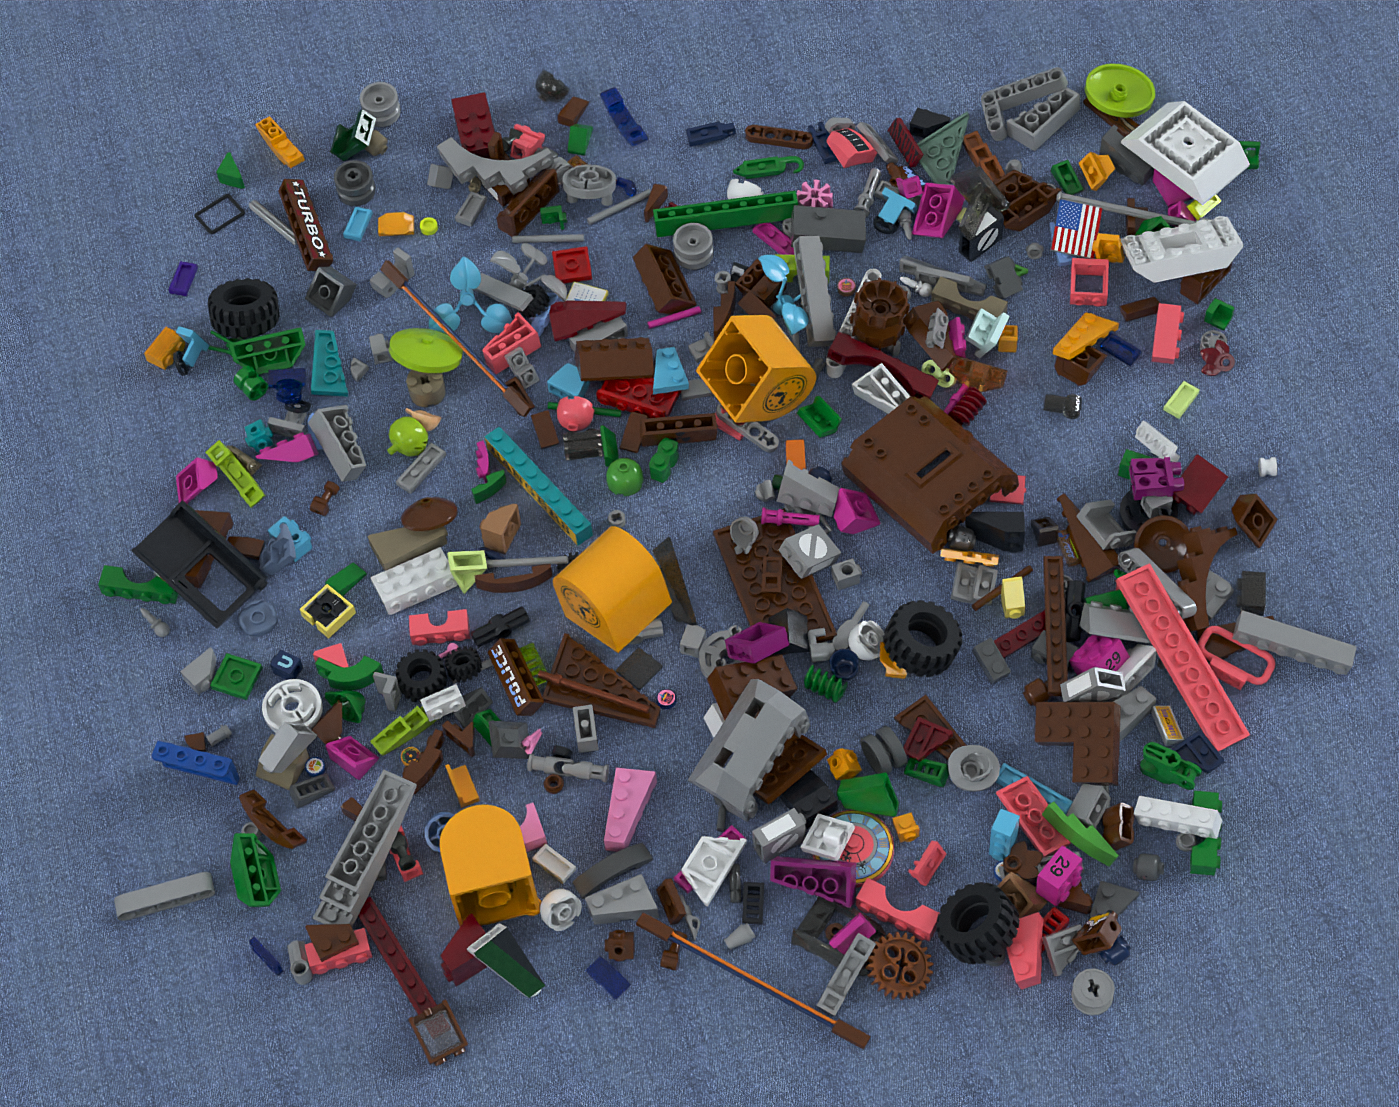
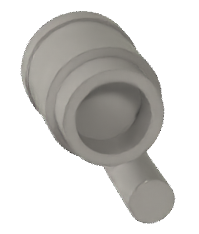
M825 628L808 631L811 663L828 661L835 652L833 642L817 643L816 637L826 636Z

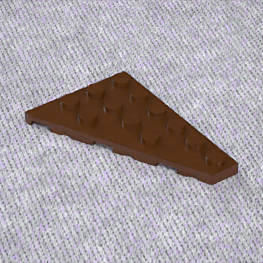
M564 633L551 674L557 673L563 675V678L648 705L650 710L647 714L562 685H553L550 681L547 682L542 696L544 702L570 709L578 706L592 705L596 715L656 728L661 708L654 702H651L647 696L642 695L633 688V685L622 676H618L612 668L610 669L603 664L598 657L587 651L583 645L574 641L569 634Z

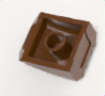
M1086 346L1085 351L1070 360L1057 356L1054 368L1058 376L1061 375L1076 383L1077 386L1087 384L1108 355L1091 346Z

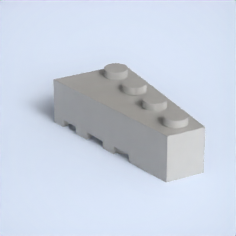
M1066 87L1047 97L1045 102L1035 104L1034 108L1028 112H1021L1019 117L1006 121L1008 136L1036 151L1080 110V94Z
M347 405L317 409L308 422L342 482L358 479L366 467L361 448L356 442L358 439L357 435L353 432L351 426L353 424L352 419L347 414Z

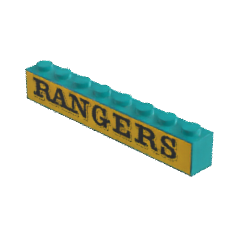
M500 426L484 436L487 449L577 546L593 536L591 523Z

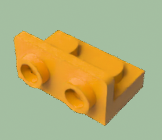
M1098 233L1097 239L1093 241L1092 250L1095 251V259H1107L1111 263H1123L1125 256L1120 235Z

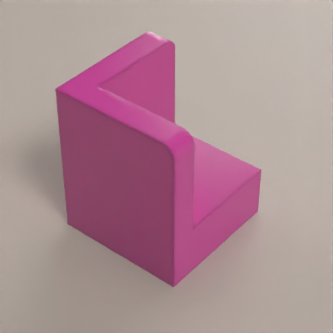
M916 175L904 180L901 178L896 179L901 196L908 199L923 194L919 176Z

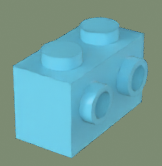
M284 516L268 529L270 539L272 536L277 538L281 532L279 526L282 523L287 524L295 546L296 558L294 561L296 562L312 549L311 537L306 531L302 532L294 520L290 521Z

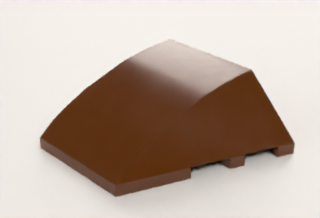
M1012 170L986 187V191L996 211H1000L1004 216L1003 225L1005 229L1016 231L1024 230L1047 215L1057 201L1058 192L1062 191L1060 188L1054 189L1047 186L1045 182L1039 183L1033 180V177L1016 170Z

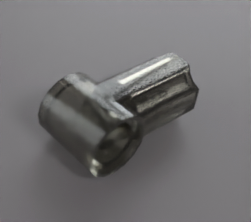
M1046 394L1043 410L1062 413L1069 419H1077L1080 416L1083 400L1076 394H1070L1066 397Z

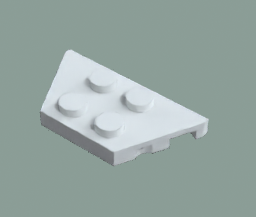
M702 836L681 869L682 874L705 906L708 907L747 843L746 839L728 840L727 837L713 838Z

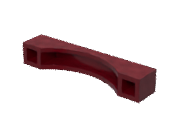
M837 333L827 354V358L841 365L862 364L877 367L882 363L903 386L909 396L916 397L917 399L922 397L931 399L939 382L933 375L926 374L914 366H909L898 358L886 355L883 351L876 350L865 342L855 340L845 333Z

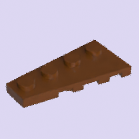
M926 694L894 717L896 722L910 732L918 717L953 731V736L935 750L947 760H949L951 753L955 749L967 746Z

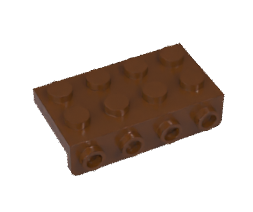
M794 732L793 736L785 741L783 752L780 756L775 757L771 771L764 775L759 790H755L753 795L769 805L827 756L826 750L804 735H801L800 738L797 737Z

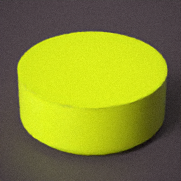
M431 217L421 220V232L424 235L435 234L438 230L437 221Z

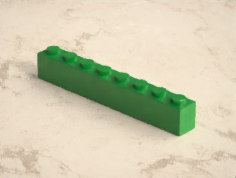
M796 191L653 209L656 236H672L678 228L688 223H699L706 226L709 230L783 221L791 218L794 205H798Z

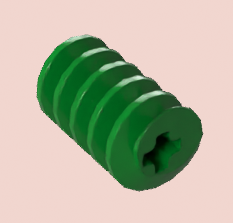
M812 664L805 675L804 687L806 689L811 688V691L814 693L818 691V695H825L826 699L832 698V701L837 703L843 697L848 682L842 685V678L835 682V675L828 678L829 672L827 671L821 675V668L814 672L815 666Z

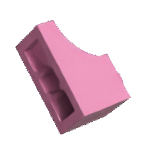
M534 803L526 805L527 815L525 821L520 826L526 852L541 848L545 843L547 844Z

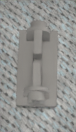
M937 308L936 313L930 316L928 327L930 331L927 332L925 340L929 348L938 345L943 349L949 317L939 308Z

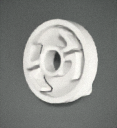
M289 679L276 684L267 692L262 703L265 721L275 733L278 732L284 721L302 723L311 729L319 721L323 709L322 700L317 689L309 682L300 679ZM291 702L299 703L295 710L288 711L285 709L286 705Z

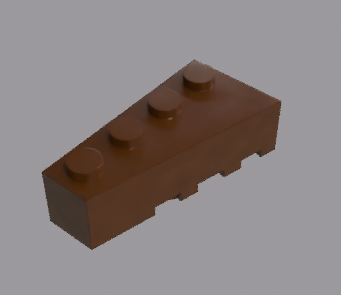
M195 510L225 539L227 538L226 535L229 529H232L234 525L230 512ZM209 554L203 557L185 575V578L194 587L201 588L211 569L214 558Z

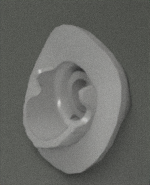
M967 745L959 747L951 753L948 760V771L952 782L962 790L977 792L990 788L997 781L1000 765L998 758L988 748L980 745Z

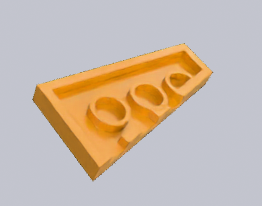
M1085 312L1053 348V355L1070 360L1085 351L1086 346H1093L1099 338L1104 339L1110 331L1115 332L1118 330L1119 323Z

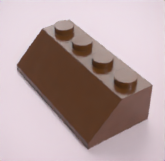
M555 169L541 171L532 178L528 186L515 199L510 201L509 205L496 218L498 229L511 237L518 236L540 213V208H544L559 193Z
M645 244L632 257L642 277V281L647 287L648 294L654 302L655 309L659 313L672 315L697 305L671 250Z
M649 338L576 341L575 362L581 381L654 378L653 354Z

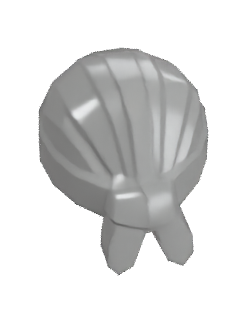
M739 517L730 526L731 538L737 545L734 548L736 555L743 551L745 554L749 553L752 544L759 535L755 521L749 517Z

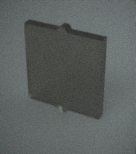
M638 647L616 669V672L638 690H641L663 666L653 659L652 655H648Z

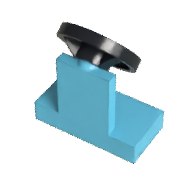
M885 187L882 195L887 199V202L879 215L875 217L873 225L881 233L892 234L898 229L899 223L897 219L903 209H907L915 214L918 207L916 203ZM877 224H881L883 227L888 228L889 230L881 229L877 226ZM891 224H896V228L892 229Z
M178 326L176 333L189 346L184 355L180 351L174 352L173 359L180 375L185 376L188 375V365L194 367L201 350L207 352L209 344L193 330Z

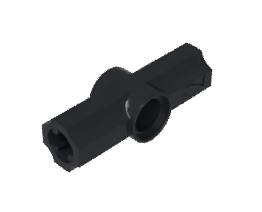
M1067 581L1065 601L1067 641L1080 640V621L1085 593V583L1083 581ZM1072 606L1076 609V615L1071 612Z
M521 606L505 615L497 614L493 616L487 624L470 633L474 643L479 648L495 639L507 638L511 635L512 630L530 622V619L524 607Z

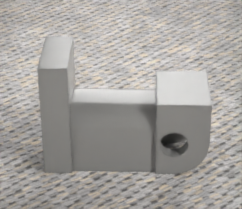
M396 248L393 251L395 259L393 265L407 279H410L415 275L411 256L400 248ZM378 272L370 279L371 287L385 298L392 296L398 289L384 273Z

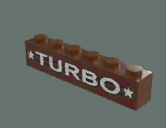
M284 179L278 192L307 271H317L318 267H329L333 263V255L330 253L328 242L324 237L323 228L320 226L318 215L314 210L313 202L310 199L304 180Z

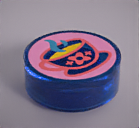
M663 689L658 692L657 704L660 708L671 709L675 706L677 700L674 691Z

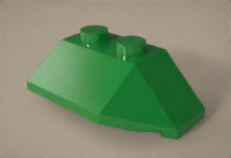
M301 327L229 343L233 361L242 367L251 366L259 375L293 367L306 345Z
M235 833L230 865L237 897L249 907H269L281 892L273 854L257 839L258 837L254 833Z

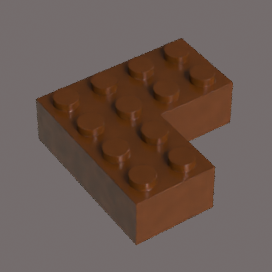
M783 655L764 658L755 664L741 662L715 667L708 676L707 681L724 720H726L751 679H759L781 691L789 698L795 693L797 687ZM759 709V711L757 712L756 716L754 717L755 719H756V717L758 716L759 712L761 711L760 709Z
M1036 702L1035 742L1041 746H1074L1072 782L1078 786H1082V784L1118 786L1121 706L1115 702Z

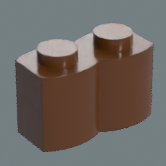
M1121 802L1107 808L1103 813L1105 829L1102 837L1114 851L1129 846L1134 841V829L1132 826L1134 823L1133 807Z

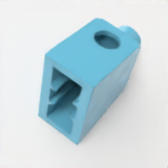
M567 363L547 381L550 393L562 399L564 397L574 399V396L584 397L590 381H581L577 367Z

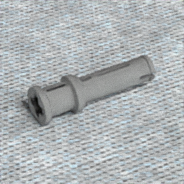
M875 168L871 169L864 191L859 195L858 204L854 208L857 211H862L863 209L865 217H868L870 213L869 208L874 202L873 194L881 176V171Z

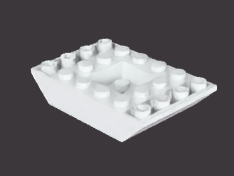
M1185 101L1165 104L1121 140L1124 146L1202 205L1250 165L1239 141ZM1184 142H1191L1192 145H1187Z
M1218 216L1208 221L1199 220L1194 224H1181L1175 228L1166 227L1156 232L1147 231L1137 236L1128 235L1121 239L1123 250L1133 270L1153 283L1227 268L1243 248V242L1229 218L1224 216Z

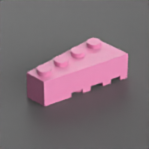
M616 768L604 836L606 851L618 852L629 846L635 833V828L643 815V810L649 802L652 790L657 784L656 772Z

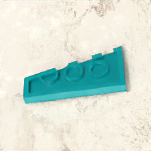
M315 330L311 395L348 397L334 331Z

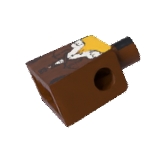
M1108 910L1106 914L1090 918L1071 940L1083 955L1111 949L1122 930L1117 922L1118 915L1114 911Z

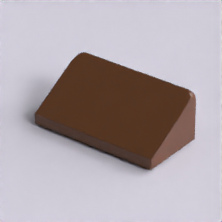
M1153 296L1121 305L1119 308L1127 322L1156 314L1160 302Z

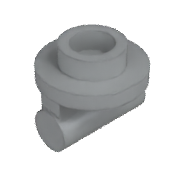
M1017 159L1009 161L1005 168L1006 174L1012 170L1022 173V164Z
M765 480L756 486L755 494L763 502L775 499L771 480Z

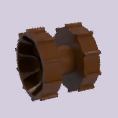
M880 277L878 280L867 283L863 282L859 292H855L854 303H856V311L851 314L850 319L853 330L852 336H855L860 342H865L870 347L879 348V350L891 345L896 346L900 336L904 335L906 325L903 324V318L905 315H908L910 308L907 298L908 291H904L897 285V281L881 280Z

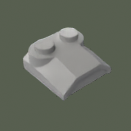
M1209 570L1206 583V609L1209 620L1214 618L1234 593L1230 583Z

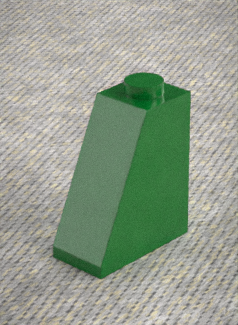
M886 772L841 780L839 789H837L838 800L842 802L846 809L891 817L897 816L900 803Z

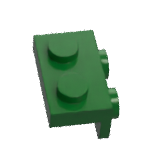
M816 396L812 404L799 408L797 412L800 418L819 438L836 433L842 421L841 417L821 396Z

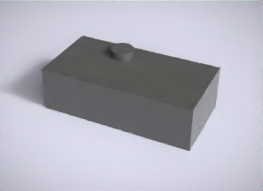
M794 205L791 215V247H793V242L799 236H820L823 250L862 253L866 242L865 211Z

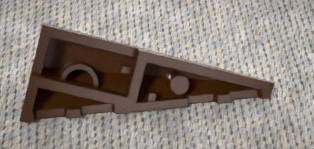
M1066 494L1060 495L1056 500L1062 505L1063 511L1061 513L1063 517L1067 518L1069 524L1067 529L1076 552H1079L1081 555V566L1087 571L1088 576L1086 579L1088 583L1099 580L1106 574L1113 573L1115 569H1120L1121 566L1119 565L1116 551L1114 549L1103 550L1076 517L1080 510Z

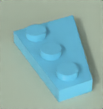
M675 347L657 349L653 394L689 389V382Z

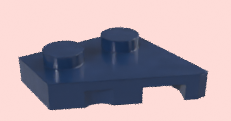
M1201 730L1171 749L1176 751L1181 759L1196 764L1207 774L1225 763L1223 757Z

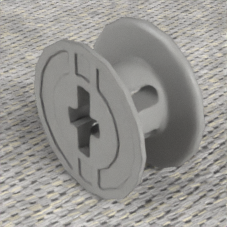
M1095 968L1086 969L1076 976L1071 993L1072 1002L1075 1007L1082 1013L1091 1016L1100 1015L1107 1011L1112 1005L1115 991L1114 982L1111 977L1104 971Z

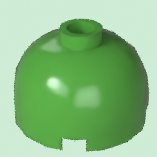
M620 458L610 464L606 474L609 490L616 495L618 493L623 494V496H630L641 489L644 475L636 461L629 458Z

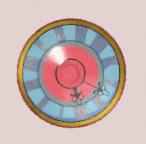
M846 810L830 816L853 823L855 826L838 861L856 863V888L862 887L867 878L875 882L888 871L894 855V842L888 827L875 815L863 811ZM813 855L814 859L830 860L824 857Z

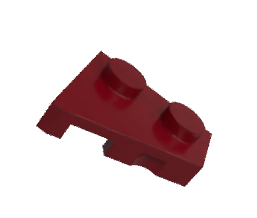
M918 717L903 747L906 756L921 762L949 740L954 733L949 729Z

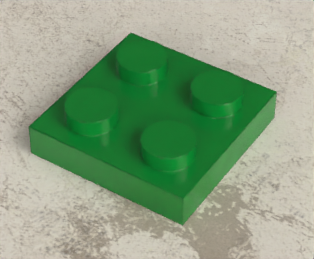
M226 653L210 687L213 690L247 701L263 669L262 664Z

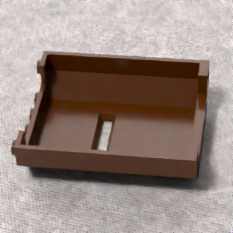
M909 397L855 439L850 446L852 449L850 455L844 457L841 463L844 475L932 554L943 549L947 544L945 532L955 527L961 519L969 516L976 507L984 504L991 495L998 493L1002 489V495L1005 497L1009 493L1014 492L1019 486L1018 475L928 397H922L921 399ZM946 450L951 453L949 457L922 478L917 475L920 470Z

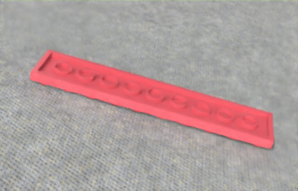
M1149 563L1117 578L1115 582L1151 644L1156 649L1158 656L1201 730L1215 749L1219 752L1250 736L1151 564Z

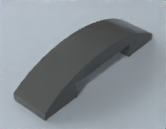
M643 843L629 846L587 869L573 881V885L582 899H585V897L599 891L601 885L633 867L635 870L652 861L653 858Z

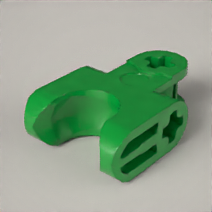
M1149 742L1143 748L1144 759L1141 761L1140 770L1144 775L1164 784L1175 783L1186 790L1194 789V780L1202 773L1199 766L1181 759L1176 751L1155 742Z

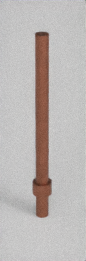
M542 670L538 673V678L550 681L553 685H562L634 710L649 713L650 706L563 678V675L557 673L551 674Z

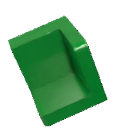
M1214 298L1206 310L1204 322L1225 330L1233 318L1234 307Z

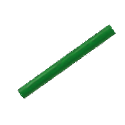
M548 402V409L557 410L558 403ZM592 407L595 415L621 417L622 415L621 410Z

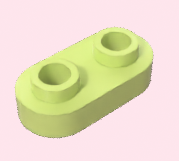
M928 360L922 365V372L931 374L938 379L939 386L950 388L955 385L957 376L951 369L947 368L945 371H942L933 360ZM932 366L935 367V371L933 373L931 372ZM948 375L950 376L949 382L946 381V376Z

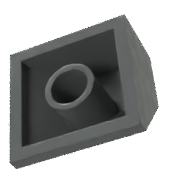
M488 722L493 758H529L530 754L527 755L525 752L527 747H523L521 743L529 736L527 722Z

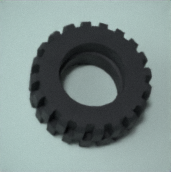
M245 278L227 281L225 284H220L217 289H214L208 297L211 326L217 333L225 337L247 339V337L253 338L259 334L263 335L268 330L273 329L280 318L277 292L270 284L265 281L261 282L260 279L252 280Z
M918 600L916 603L915 601H910L907 604H902L894 612L884 631V648L886 653L890 654L889 658L891 661H895L897 663L896 666L900 669H905L906 673H914L919 677H923V675L932 677L934 674L939 675L944 670H947L962 645L961 628H958L959 623L956 619H953V615L950 612H946L944 607L941 605L936 606L931 601L926 603L925 600ZM909 631H920L932 638L936 646H926L917 642Z
M977 882L975 885L968 884L965 885V888L956 890L953 896L950 895L946 899L947 903L942 905L940 908L941 914H938L936 930L940 941L955 958L967 964H976V962L983 964L987 960L992 961L996 959V956L999 954L1002 955L1007 946L1010 947L1013 943V937L1016 938L1018 933L1016 928H1019L1020 921L1018 910L998 886L983 882ZM987 915L979 927L968 931L976 920Z

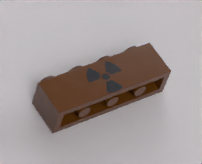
M715 413L640 420L642 447L659 445L664 438L677 441L678 444L713 441L717 438L718 428Z

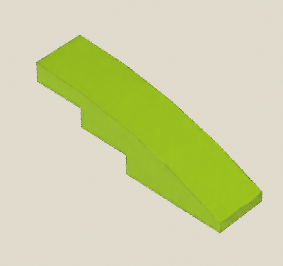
M416 706L405 717L399 716L370 742L384 756L416 737L437 720L430 722L423 706L421 708Z

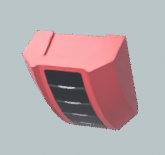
M846 128L832 131L827 138V144L843 168L871 163L876 157L877 151L860 133L853 129Z

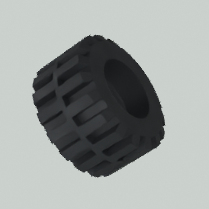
M416 649L414 653L408 652V656H403L401 662H398L395 673L400 691L404 694L405 698H411L412 702L416 703L419 700V703H421V699L444 690V687L447 685V675L443 661L433 651L428 653L427 649H423L422 652ZM427 671L431 673L425 680H412V677L418 672Z

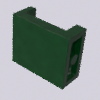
M362 109L358 112L355 125L346 128L339 124L330 152L342 161H345L368 147L376 118Z

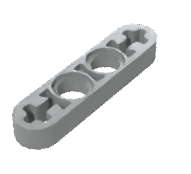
M721 403L718 404L716 415L720 420L765 452L771 453L777 449L779 440L776 435L757 422H745L744 425H737L733 419L730 420V415L727 412L721 413L724 407ZM756 428L760 431V435L752 436L750 430ZM772 440L773 445L767 446V441Z

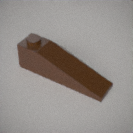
M938 300L913 307L908 315L904 317L903 324L906 325L908 332L942 371H945L956 358L953 341L949 337L950 326L947 325L943 349L938 345L929 348L925 340L927 332L930 331L928 329L930 316L936 313L937 308L948 317L947 312Z

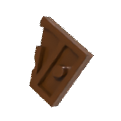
M350 924L305 926L321 962L359 944Z

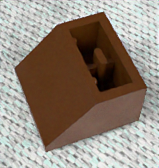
M756 259L735 282V285L743 296L751 291L770 308L777 300L776 296L779 294L783 280L781 282L770 280L764 273L761 262Z

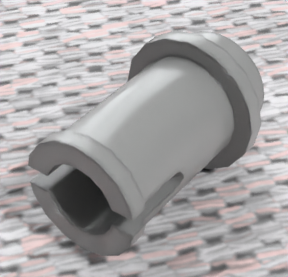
M220 725L221 728L206 736L212 747L225 738H230L229 736L232 733L227 725Z

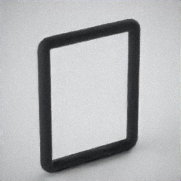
M225 194L196 212L194 216L209 234H214L243 216L245 211L230 194ZM228 197L241 213L211 231L198 215Z

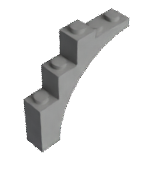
M452 137L437 146L441 158L461 184L470 181L477 175L488 190L503 180L513 195L523 191L528 186V178L534 177L538 172L550 167L554 163L552 153L548 148L522 159L492 160L470 153Z

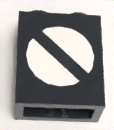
M991 206L960 230L959 253L971 263L1003 238L1004 216L998 210L996 211Z

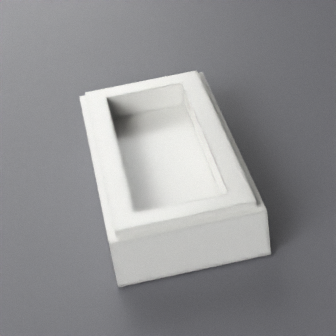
M546 843L532 858L536 864L562 884L576 871V866Z

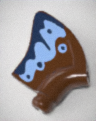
M891 162L886 166L891 176L889 182L897 188V178L904 180L916 175L919 176L909 165L898 167V165ZM919 176L921 187L923 190L925 187V183L930 182L924 179L923 177Z

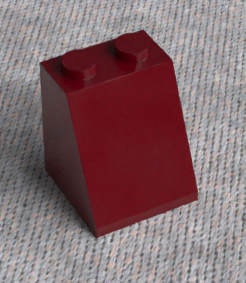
M1196 454L1189 460L1181 475L1178 476V478L1183 477L1184 489L1173 492V501L1186 506L1185 509L1190 514L1200 515L1229 476Z
M472 913L467 916L440 955L442 959L440 966L444 971L443 974L449 983L452 981L456 987L487 968L485 964L467 950L470 945L486 934Z

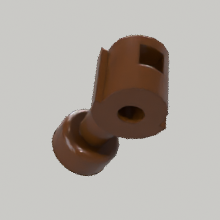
M327 481L324 485L325 492L321 497L315 496L313 498L310 511L322 516H326L329 513L328 502L331 496L337 495L340 490L339 486L331 481Z
M674 931L675 934L687 939V935L683 932ZM671 941L670 949H665L662 954L660 967L677 971L679 967L678 953L680 945Z

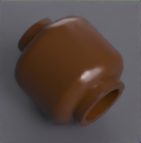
M1036 678L1024 686L1025 692L1022 694L1030 706L1034 705L1036 707V702H1048L1052 699V696H1048L1047 680L1043 682L1042 679Z

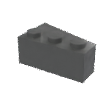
M1113 125L1101 139L1100 155H1109L1118 173L1143 186L1154 174V168L1121 143V140L1125 137L1117 131L1118 127Z

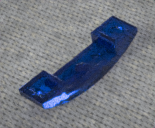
M616 87L600 93L605 108L625 140L632 147L647 141V135L631 116Z

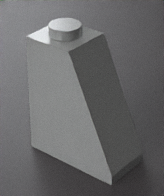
M284 721L258 761L263 764L265 771L271 774L282 773L308 747L317 735L302 723Z

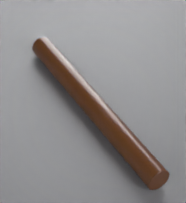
M1028 565L1011 578L1022 576L1023 579L1033 572V569ZM1002 584L972 604L973 610H979L1000 595Z

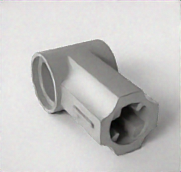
M654 619L629 644H638L643 639L664 636L661 619Z
M293 941L287 945L291 964L290 970L295 981L298 984L305 985L313 977L305 950V942Z

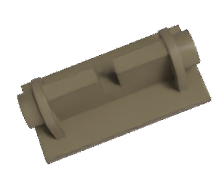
M232 445L226 446L251 476L262 466V464Z

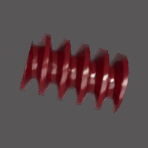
M970 386L948 415L957 423L969 426L970 421L974 420V416L978 415V411L983 409L987 401L978 389Z

